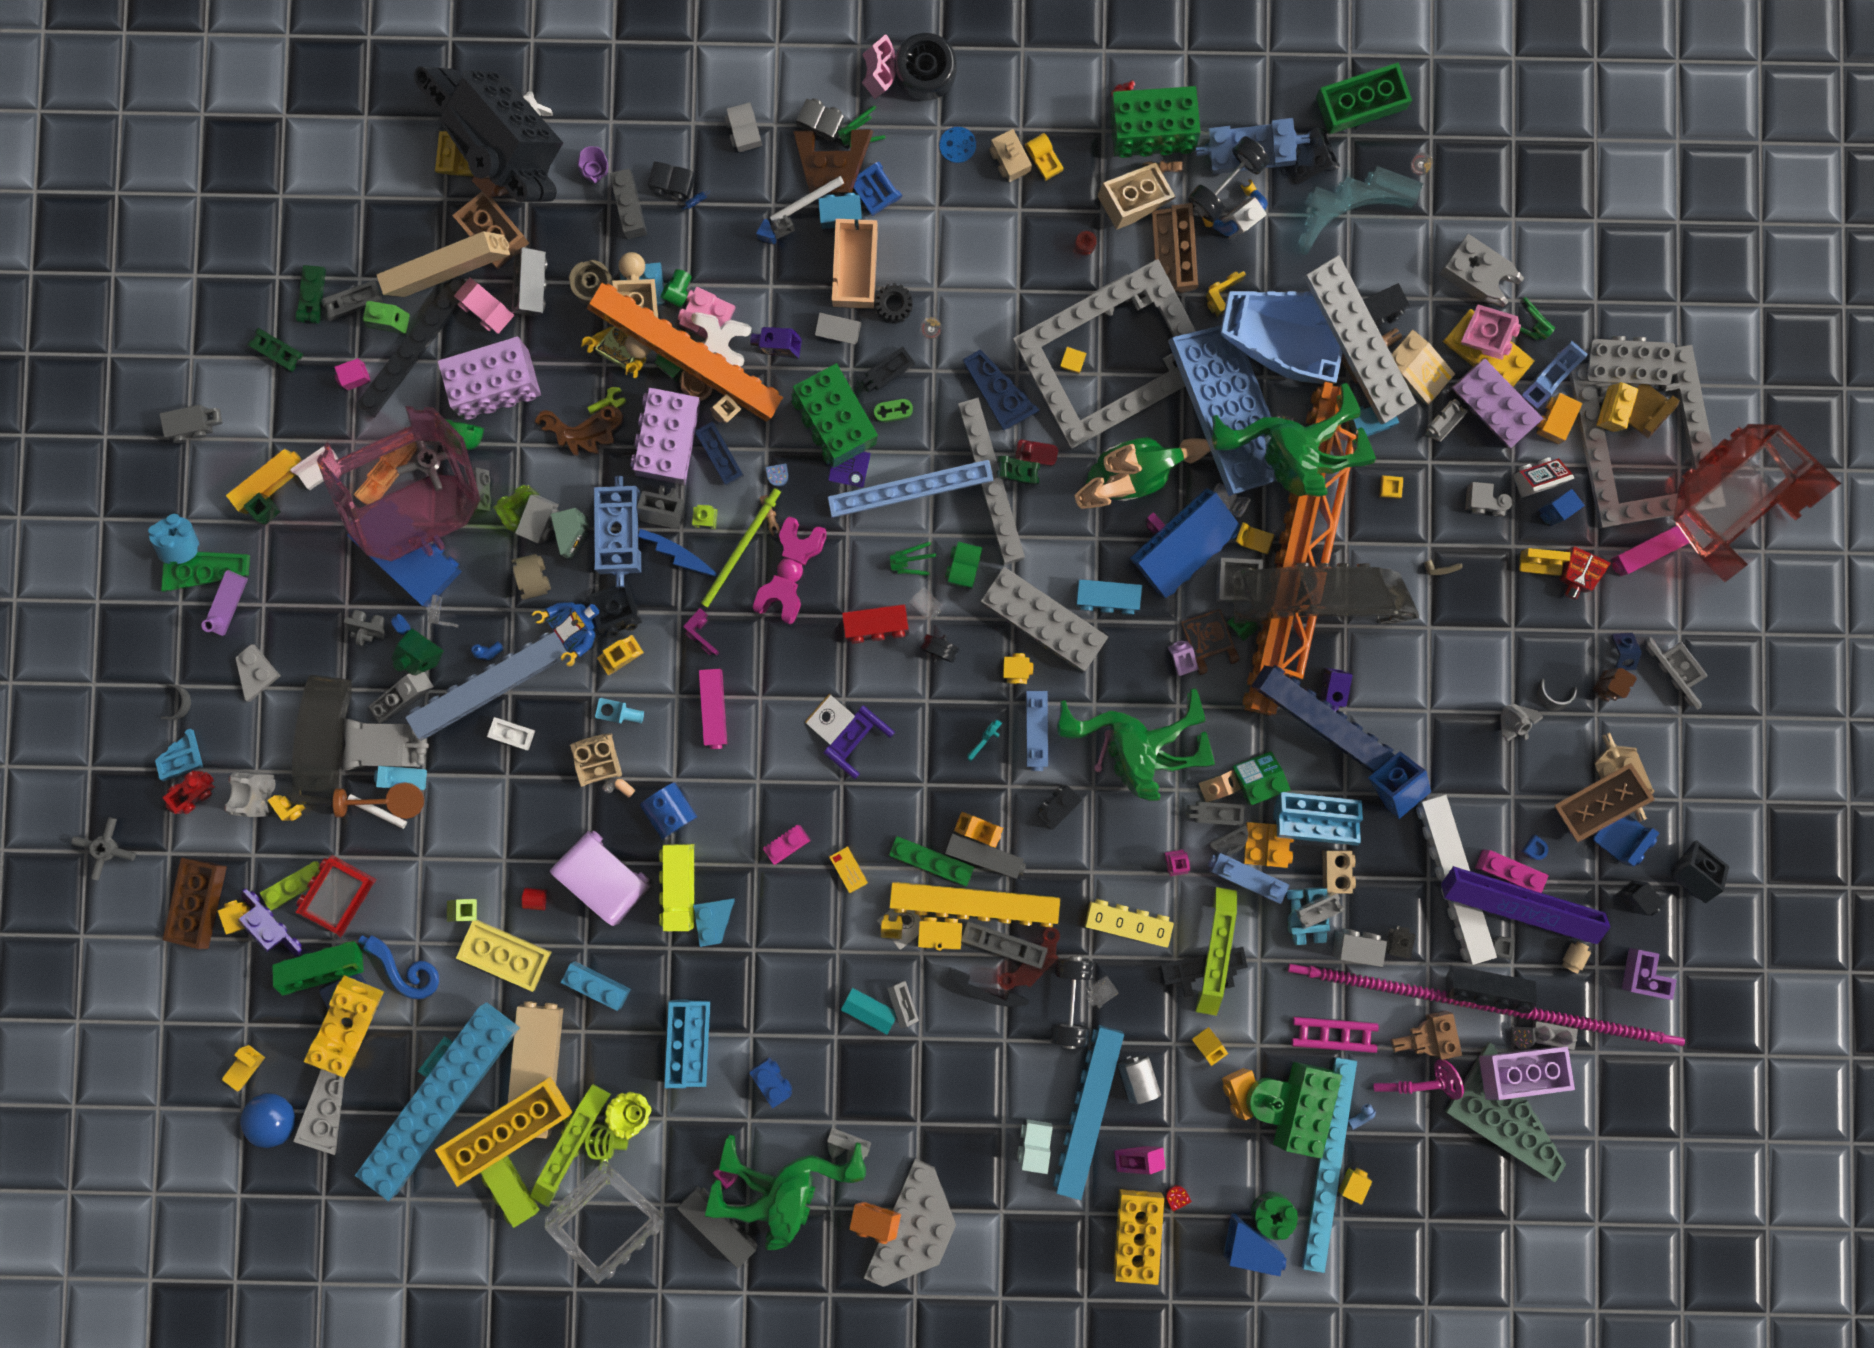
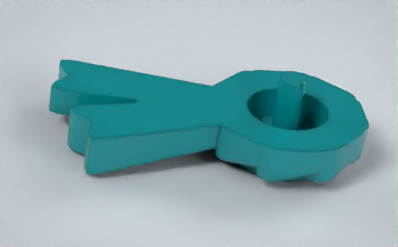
M999 720L993 721L983 733V740L967 755L970 762L992 735L997 738L1000 734L996 732L1002 724Z

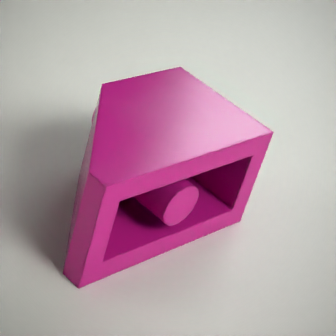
M1144 1146L1115 1150L1117 1172L1150 1175L1166 1169L1163 1147Z

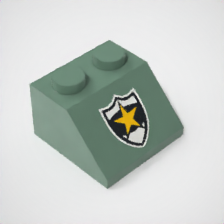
M576 508L551 514L560 555L568 560L573 559L588 535L587 528L590 527L587 516H584Z

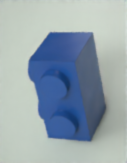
M769 1057L752 1068L749 1073L773 1109L791 1096L792 1086L779 1073L781 1070L776 1061L772 1062Z

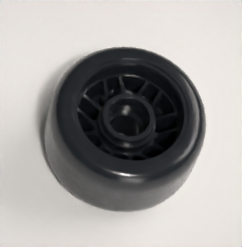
M918 33L907 38L899 47L895 58L896 78L901 89L910 97L923 101L934 100L946 94L955 81L957 71L956 55L949 42L933 33ZM928 67L930 70L924 71L922 68Z

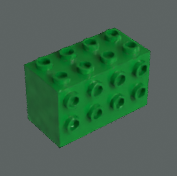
M1196 86L1113 92L1110 119L1114 157L1128 158L1132 155L1147 157L1151 154L1170 155L1176 152L1189 154L1196 151L1201 133Z
M837 363L793 386L791 403L796 411L800 410L803 416L801 420L806 429H811L813 434L811 437L817 447L820 445L823 453L821 454L826 464L830 463L832 468L876 445L878 434Z

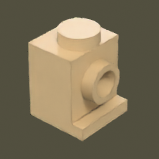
M726 394L710 410L716 421L725 424L741 408Z

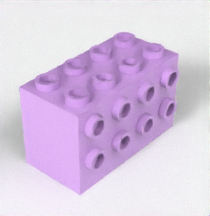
M519 337L438 361L450 407L461 419H474L476 415L482 413L490 414L498 408L513 407L518 402L533 401L536 397L541 396L529 350Z
M649 388L648 393H644L642 405H644L645 411L644 414L640 413L638 426H640L641 433L636 434L635 438L637 454L632 455V470L639 477L685 485L700 409L699 397Z

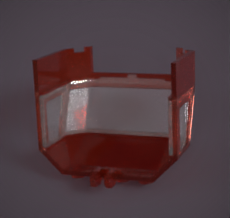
M1748 424L1743 429L1739 426L1729 435L1732 438L1731 440L1723 439L1719 445L1698 462L1700 466L1696 470L1691 468L1682 476L1685 480L1679 485L1673 520L1701 559L1724 582H1727L1748 565L1729 545L1774 505L1778 503L1796 521L1802 516L1799 513L1806 506L1809 508L1813 507L1841 484L1781 425Z

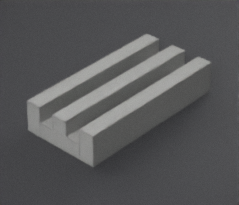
M906 981L887 988L900 1028H905L918 1022L919 1019Z

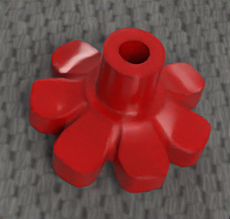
M1134 80L1114 87L1115 89L1111 92V96H1113L1115 91H1130L1134 89Z

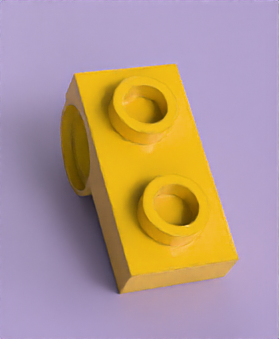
M1045 133L1025 143L1026 150L1045 181L1063 171L1064 168L1055 155L1052 144Z

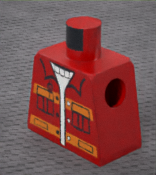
M1573 546L1566 551L1570 552V561L1563 563L1562 575H1560L1559 581L1569 585L1564 595L1576 600L1580 591L1587 593L1595 588L1611 563Z

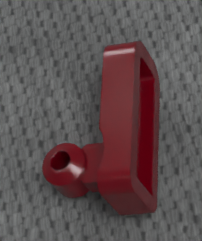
M1021 439L1017 444L1015 458L1028 462H1037L1044 466H1053L1057 461L1058 448L1052 444Z

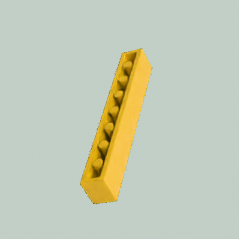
M892 882L890 908H893L895 913H906L907 910H915L916 915H927V912H936L938 917H948V914H957L959 919H969V916H978L977 920L990 921V918H999L998 922L1011 923V920H1020L1019 924L1032 925V922H1041L1040 926L1053 927V924H1058L1060 907L1059 897Z

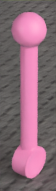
M1107 730L1104 733L1105 741L1098 764L1094 766L1096 772L1102 771V761L1110 739L1111 730Z

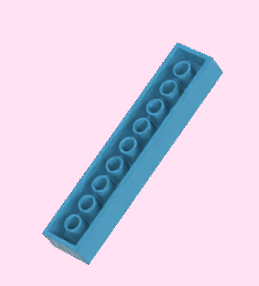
M486 1002L481 1005L355 1176L387 1201H390L397 1195L520 1027Z

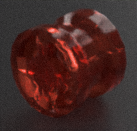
M1091 231L1079 233L1075 243V248L1079 254L1086 256L1093 253L1097 243L1094 233Z

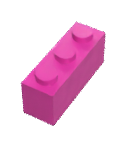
M1486 849L1482 850L1475 869L1505 882L1542 893L1549 876Z

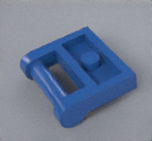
M876 162L859 173L853 187L856 194L860 195V200L871 216H874L890 204L897 202L903 196L890 182L882 170L883 166L880 162ZM876 174L890 194L885 198L872 179V175Z

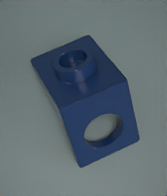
M1633 632L1612 634V640L1619 654L1615 668L1636 670L1642 652ZM1633 659L1631 664L1622 665L1625 660Z

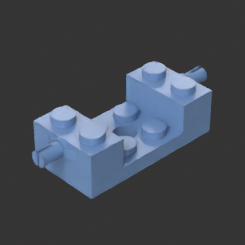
M1293 118L1272 120V123L1268 125L1230 129V126L1209 128L1210 141L1208 146L1196 147V155H1209L1212 175L1231 173L1240 165L1232 153V148L1242 137L1247 136L1258 142L1269 156L1270 163L1265 168L1290 166L1296 163L1297 144L1310 143L1309 134L1296 135ZM1243 167L1240 171L1248 170L1245 167Z
M615 476V487H594L595 570L599 574L616 575L615 587L623 588L624 575L641 573V552L638 549V512L636 509L640 499V490L636 486H623V476H619V478ZM615 523H619L622 526L621 531L617 534L611 532V527Z

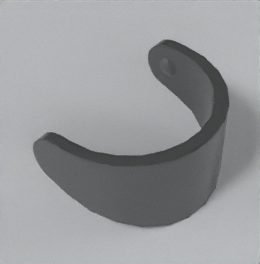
M1541 679L1537 691L1539 702L1550 711L1564 709L1576 697L1577 687H1573L1569 701L1557 702L1547 695L1544 688L1545 680Z
M166 684V686L175 687L180 692L182 704L174 716H161V719H180L190 709V695L185 688L179 685Z

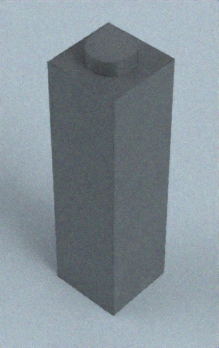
M953 833L945 854L1016 879L1018 875H1023L1026 866L1023 863L1024 859Z

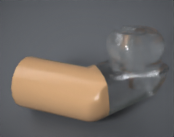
M609 778L603 785V789L607 793L617 789L628 798L635 792V789L623 779Z

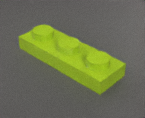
M318 861L312 862L260 892L267 907L273 911L309 890L310 888L307 887L313 876L317 877L321 871L318 869Z

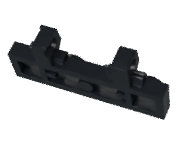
M1244 947L1231 949L1225 983L1226 989L1235 987L1233 976L1237 975L1236 970L1248 968ZM1207 954L1161 963L1164 984L1176 983L1177 988L1182 987L1184 997L1194 996L1191 983L1196 982V978L1204 977Z

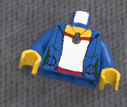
M563 602L546 608L544 612H533L532 616L536 614L542 615V619L535 622L536 624L543 623L546 617L549 618L547 620L548 624L568 651L562 654L561 660L563 661L566 657H571V661L566 664L567 666H573L576 657H581L592 648L595 631L598 629L593 619L599 614V610L595 605L590 604L586 608L582 603L575 605L573 602Z

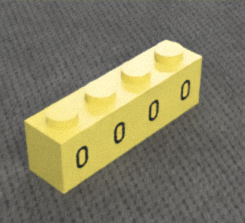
M1096 899L1095 902L1090 901L1085 927L1168 948L1174 925L1173 922L1169 921L1170 917L1157 914L1155 918L1148 916L1149 912L1137 909L1135 913L1128 911L1129 907L1116 904L1115 908L1107 906L1108 902Z

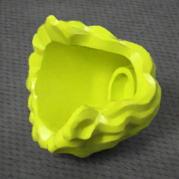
M633 1092L621 1093L607 1105L605 1122L616 1137L628 1140L637 1135L648 1124L651 1107L648 1105L646 1098L641 1094Z

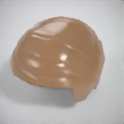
M685 370L681 373L679 383L685 395L699 397L700 401L705 400L711 395L712 387Z

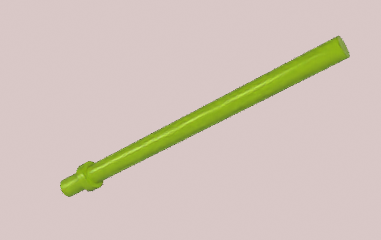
M774 488L769 497H765L764 505L701 604L709 607L772 506L775 507V501L781 491Z

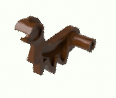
M607 406L578 426L569 427L553 412L543 410L536 417L535 422L540 425L541 421L544 420L546 426L542 427V430L555 432L558 444L564 447L567 443L575 456L579 455L578 446L598 455L597 442L602 445H612L615 443L613 432L622 425L623 414L617 407Z

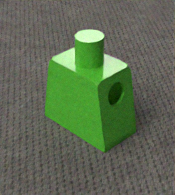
M367 301L363 322L367 328L406 334L410 314L395 305Z

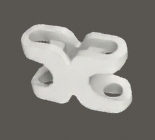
M700 312L692 313V322L705 328L708 333L706 340L702 342L708 347V350L712 353L721 354L731 365H744V357L732 351L728 343L734 336H748L752 328L748 324L734 320H728L720 327L715 316Z

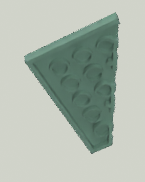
M1487 1042L1479 1056L1498 1054L1492 1043ZM1478 1056L1462 1082L1464 1087L1463 1097L1458 1100L1452 1099L1445 1112L1553 1182H1556L1566 1163L1557 1152L1554 1143L1551 1142L1543 1125L1533 1112L1531 1105L1525 1097L1486 1100Z

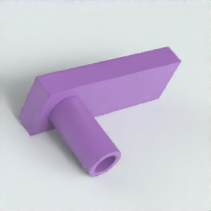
M230 570L225 572L208 616L201 624L204 631H212L222 636L226 634L248 578Z

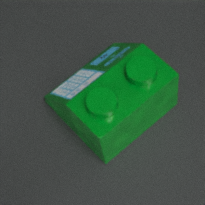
M1272 751L1232 766L1247 805H1254L1275 797L1281 792L1291 790L1283 769Z

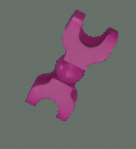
M793 517L786 518L779 534L780 541L784 547L782 554L784 559L777 566L778 576L774 575L773 580L769 584L759 588L753 604L754 611L763 614L767 612L772 602L781 601L783 605L781 618L787 624H792L795 621L801 607L800 599L796 593L798 585L795 582L803 574L802 565H806L809 558L818 555L822 551L827 535L825 528L816 527L808 538L804 540L798 539L797 531L799 524Z

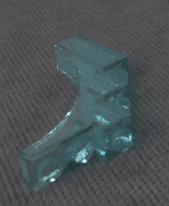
M1377 166L1373 172H1369L1365 183L1347 176L1343 183H1338L1335 193L1316 187L1313 193H1308L1305 204L1308 205L1305 212L1310 214L1305 226H1308L1307 232L1302 233L1298 245H1301L1299 253L1307 255L1322 229L1336 217L1349 210L1379 203L1396 204L1412 209L1418 200L1424 183Z

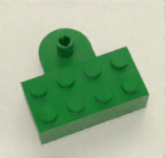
M1293 1061L1288 1082L1272 1078H1262L1250 1087L1246 1098L1248 1111L1254 1118L1262 1122L1278 1125L1273 1145L1287 1152L1322 1159L1342 1075L1329 1069Z

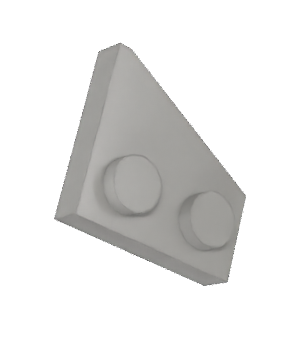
M251 644L236 657L243 693L247 702L252 701L280 677V674L254 644Z

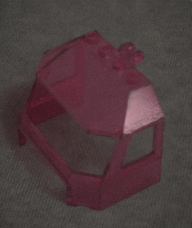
M405 406L411 426L335 460L331 446L327 441L324 446L325 451L323 455H319L317 459L324 483L348 534L368 556L393 561L420 547L428 556L433 555V550L428 543L433 541L439 550L445 549L440 537L467 525L481 501L464 438L433 407H425L424 410H414L413 406ZM416 440L439 441L442 444L455 476L438 475L443 489L440 491H435L428 476L358 509L352 501L349 490L339 480L343 474ZM457 461L465 467L469 485L464 481Z

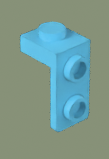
M378 766V770L375 771L374 781L377 783L376 787L391 788L397 783L407 782L416 785L420 790H425L427 770Z

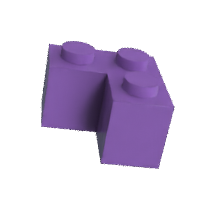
M1629 948L1622 984L1623 990L1673 1000L1677 979L1656 975L1659 954Z

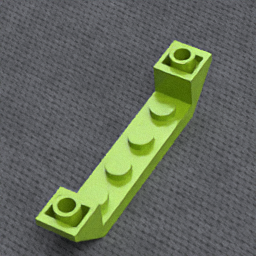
M1215 887L1212 906L1215 910L1202 990L1198 992L1195 1010L1198 1013L1217 1016L1224 995L1237 915V891Z
M592 1084L537 1179L530 1195L531 1198L547 1207L550 1206L561 1181L596 1118L610 1098L611 1094Z

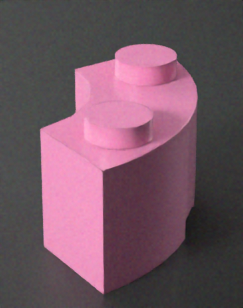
M886 34L862 54L867 65V74L862 83L874 99L890 87L896 71H894L896 55L892 43Z
M471 278L454 295L460 301L457 305L465 312L470 310L482 320L480 324L489 332L493 329L499 334L514 316L501 302Z

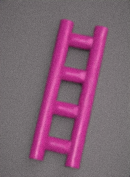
M1293 1017V1025L1300 1026L1299 1039L1292 1038V1047L1377 1053V1044H1370L1371 1031L1378 1032V1023ZM1308 1027H1321L1320 1040L1307 1039ZM1329 1028L1342 1029L1341 1042L1328 1041ZM1350 1030L1363 1031L1362 1043L1349 1042Z

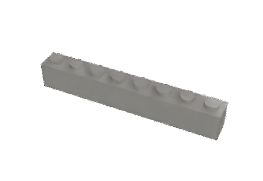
M979 398L958 403V410L974 463L985 460L990 461L994 481L980 485L1003 564L1008 565L1024 560V552L1003 480L996 477L999 467Z

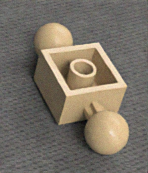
M628 252L620 258L618 264L621 274L627 280L612 281L613 286L619 294L633 298L636 301L635 304L641 308L646 307L653 311L654 316L658 318L655 279L639 280V277L645 271V261L639 254ZM631 336L627 337L625 347L632 357L644 358L651 352L650 348Z

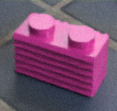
M795 825L788 832L779 836L778 839H774L767 846H764L763 850L775 865L811 840L801 825Z

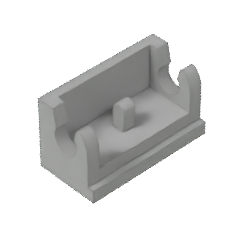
M819 313L815 335L856 345L862 323Z
M1332 892L1295 909L1303 929L1344 911V907L1339 902L1340 897L1338 893Z

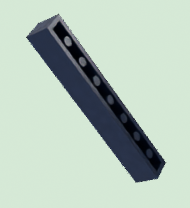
M1264 665L1251 685L1252 688L1372 773L1395 756L1392 753L1394 749L1384 743L1382 745L1378 743L1376 736L1371 733H1364L1361 725L1353 721L1350 723L1346 720L1348 718L1347 715L1338 710L1336 712L1332 710V705L1323 699L1318 700L1315 697L1317 695L1315 692L1308 688L1303 689L1300 687L1301 682L1291 676L1289 678L1285 676V671L1276 665L1273 667Z

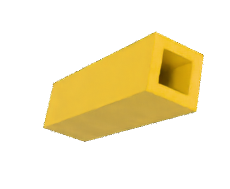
M284 449L229 492L226 497L238 512L247 514L249 512L243 506L259 492L269 497L292 479L296 474L292 473L290 469L299 464L302 459L295 451L290 452Z

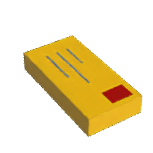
M849 847L830 856L849 893L868 884Z

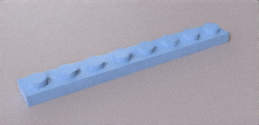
M985 460L829 496L828 500L831 515L834 518L988 483L994 480L990 461Z

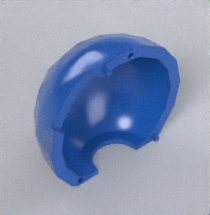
M264 1093L254 1097L246 1104L240 1116V1125L245 1137L254 1146L271 1148L283 1144L291 1137L296 1116L293 1107L285 1098L276 1094Z

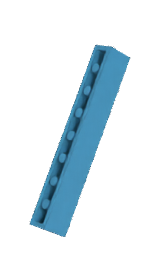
M1098 1025L1097 1030L1093 1029L1090 1040L1093 1042L1092 1050H1088L1085 1062L1088 1063L1087 1069L1081 1073L1080 1083H1083L1081 1092L1077 1091L1075 1096L1076 1111L1071 1112L1069 1124L1072 1125L1070 1133L1066 1132L1064 1138V1145H1066L1065 1153L1060 1154L1058 1166H1061L1059 1174H1055L1053 1186L1056 1187V1194L1078 1200L1082 1199L1124 1037L1122 1031Z

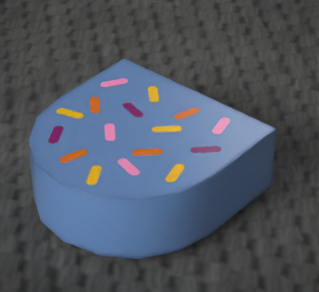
M787 464L766 467L767 477L772 485L780 487L787 483Z

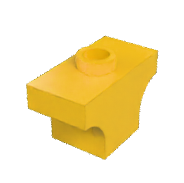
M631 635L626 639L618 640L604 649L597 659L607 675L610 676L644 652L634 636Z

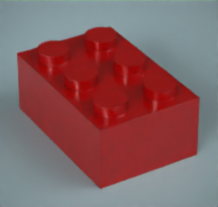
M905 604L842 613L845 637L852 644L864 643V639L872 638V641L885 640L884 636L890 635L893 638L906 637L905 633H909Z

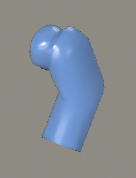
M1365 1104L1362 1106L1360 1114L1348 1120L1352 1130L1375 1117L1376 1112L1372 1105Z

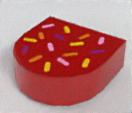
M1180 1185L1171 1186L1166 1193L1167 1201L1173 1212L1192 1202L1186 1190Z

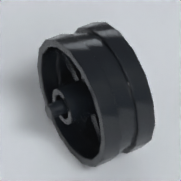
M929 634L925 635L924 642L920 646L921 650L931 654V657H933L932 661L935 663L937 659L954 663L955 656L960 648L949 643L946 640L947 635L937 638Z

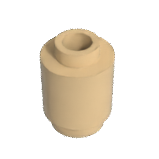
M1579 941L1576 944L1571 942L1563 958L1564 963L1562 966L1578 974L1580 969L1583 970L1591 954L1588 951L1589 946Z

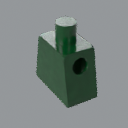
M411 628L397 644L391 659L395 670L401 672L405 669L410 674L416 676L436 667L444 650Z

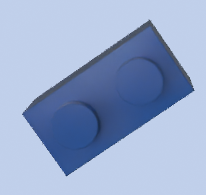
M1570 489L1556 496L1541 507L1539 511L1542 520L1553 526L1566 520L1585 505L1573 489Z

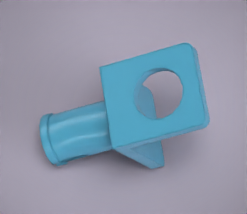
M603 698L598 699L595 718L621 724L623 720L642 724L644 711L626 708V703ZM604 704H610L613 707L611 715L605 716L602 714L601 708Z

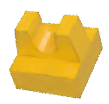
M884 914L881 923V938L902 939L903 922L900 915H897L896 921L892 922L889 921V915Z

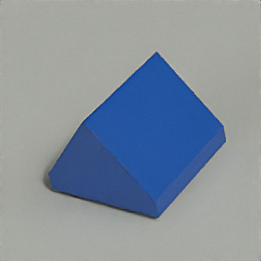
M764 219L756 233L757 238L770 244H776L777 241L769 220Z

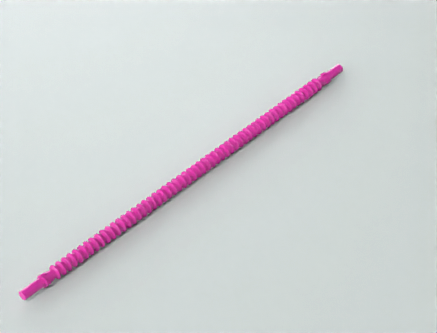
M1290 963L1288 965V972L1308 975L1309 978L1318 977L1322 981L1327 979L1328 982L1333 980V983L1339 981V984L1345 982V985L1351 983V986L1356 984L1357 987L1362 985L1364 989L1366 987H1369L1370 990L1375 988L1376 991L1381 989V992L1387 990V993L1393 991V994L1399 992V995L1404 993L1406 997L1411 995L1412 998L1415 996L1418 999L1423 997L1424 1000L1429 998V1001L1435 999V1002L1441 1000V1003L1446 1001L1447 1004L1452 1002L1454 1006L1459 1004L1460 1007L1463 1005L1466 1008L1471 1006L1472 1009L1477 1007V1010L1483 1008V1011L1489 1009V1012L1494 1010L1495 1013L1501 1012L1502 1015L1507 1013L1508 1016L1511 1014L1514 1017L1519 1015L1520 1018L1525 1016V1019L1531 1017V1020H1535L1537 1018L1539 1022L1541 1020L1544 1023L1549 1021L1550 1024L1555 1022L1556 1025L1561 1023L1562 1026L1567 1024L1568 1027L1573 1025L1574 1028L1579 1026L1581 1030L1584 1028L1587 1031L1591 1029L1592 1032L1597 1030L1598 1033L1603 1031L1604 1034L1609 1032L1610 1035L1615 1033L1616 1036L1621 1034L1623 1038L1626 1036L1629 1039L1633 1037L1635 1040L1639 1038L1640 1041L1645 1039L1646 1042L1652 1040L1658 1044L1668 1043L1678 1046H1684L1685 1044L1684 1038L1665 1035L1659 1031L1652 1032L1650 1029L1646 1031L1644 1028L1627 1027L1625 1024L1623 1026L1619 1023L1615 1025L1614 1022L1609 1024L1608 1021L1603 1023L1602 1020L1597 1022L1596 1019L1591 1021L1590 1018L1585 1020L1584 1017L1579 1019L1577 1015L1575 1017L1571 1014L1567 1016L1566 1013L1561 1015L1560 1012L1555 1014L1554 1011L1549 1013L1548 1010L1543 1012L1542 1009L1537 1011L1535 1007L1530 1014H1523L1514 1010H1501L1496 1007L1480 1006L1466 1001L1459 1002L1446 998L1445 990L1440 992L1439 989L1436 991L1433 988L1428 990L1427 987L1422 989V986L1416 988V985L1410 987V984L1405 986L1402 982L1400 984L1397 981L1392 983L1391 980L1386 982L1385 979L1380 981L1379 978L1374 980V977L1368 979V976L1363 978L1360 974L1358 976L1355 973L1350 975L1349 972L1344 974L1343 971L1338 973L1337 970L1332 972L1331 969L1326 971V968L1321 970L1314 966L1305 967Z

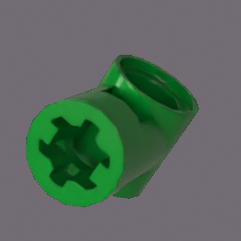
M675 269L671 281L665 285L661 293V298L680 308L687 298L688 291L686 289L691 281V275L683 270Z

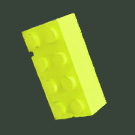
M694 844L663 845V849H660L659 860L663 862V871L659 873L660 884H663V892H660L659 902L660 905H663L664 912L660 913L659 923L660 926H663V931H690L694 928Z

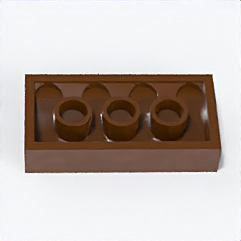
M181 858L163 941L195 949H209L227 866Z

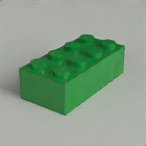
M1399 62L1321 87L1316 95V100L1329 135L1404 111L1412 102Z

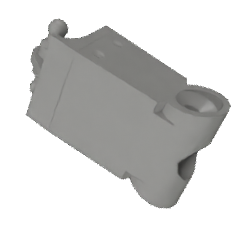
M344 719L343 736L346 745L343 751L342 771L365 766L420 767L425 763L424 755L426 754V748H429L427 738L420 741L408 724H366Z

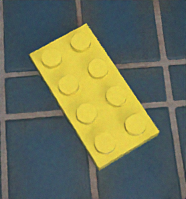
M477 920L472 921L456 959L533 992L536 989L551 952Z

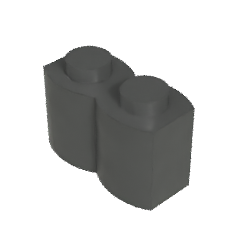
M806 98L796 119L797 126L806 131H814L816 135L830 142L835 141L838 135L837 131L840 130L844 122V116L839 109L824 107L823 103L815 98H812V100Z

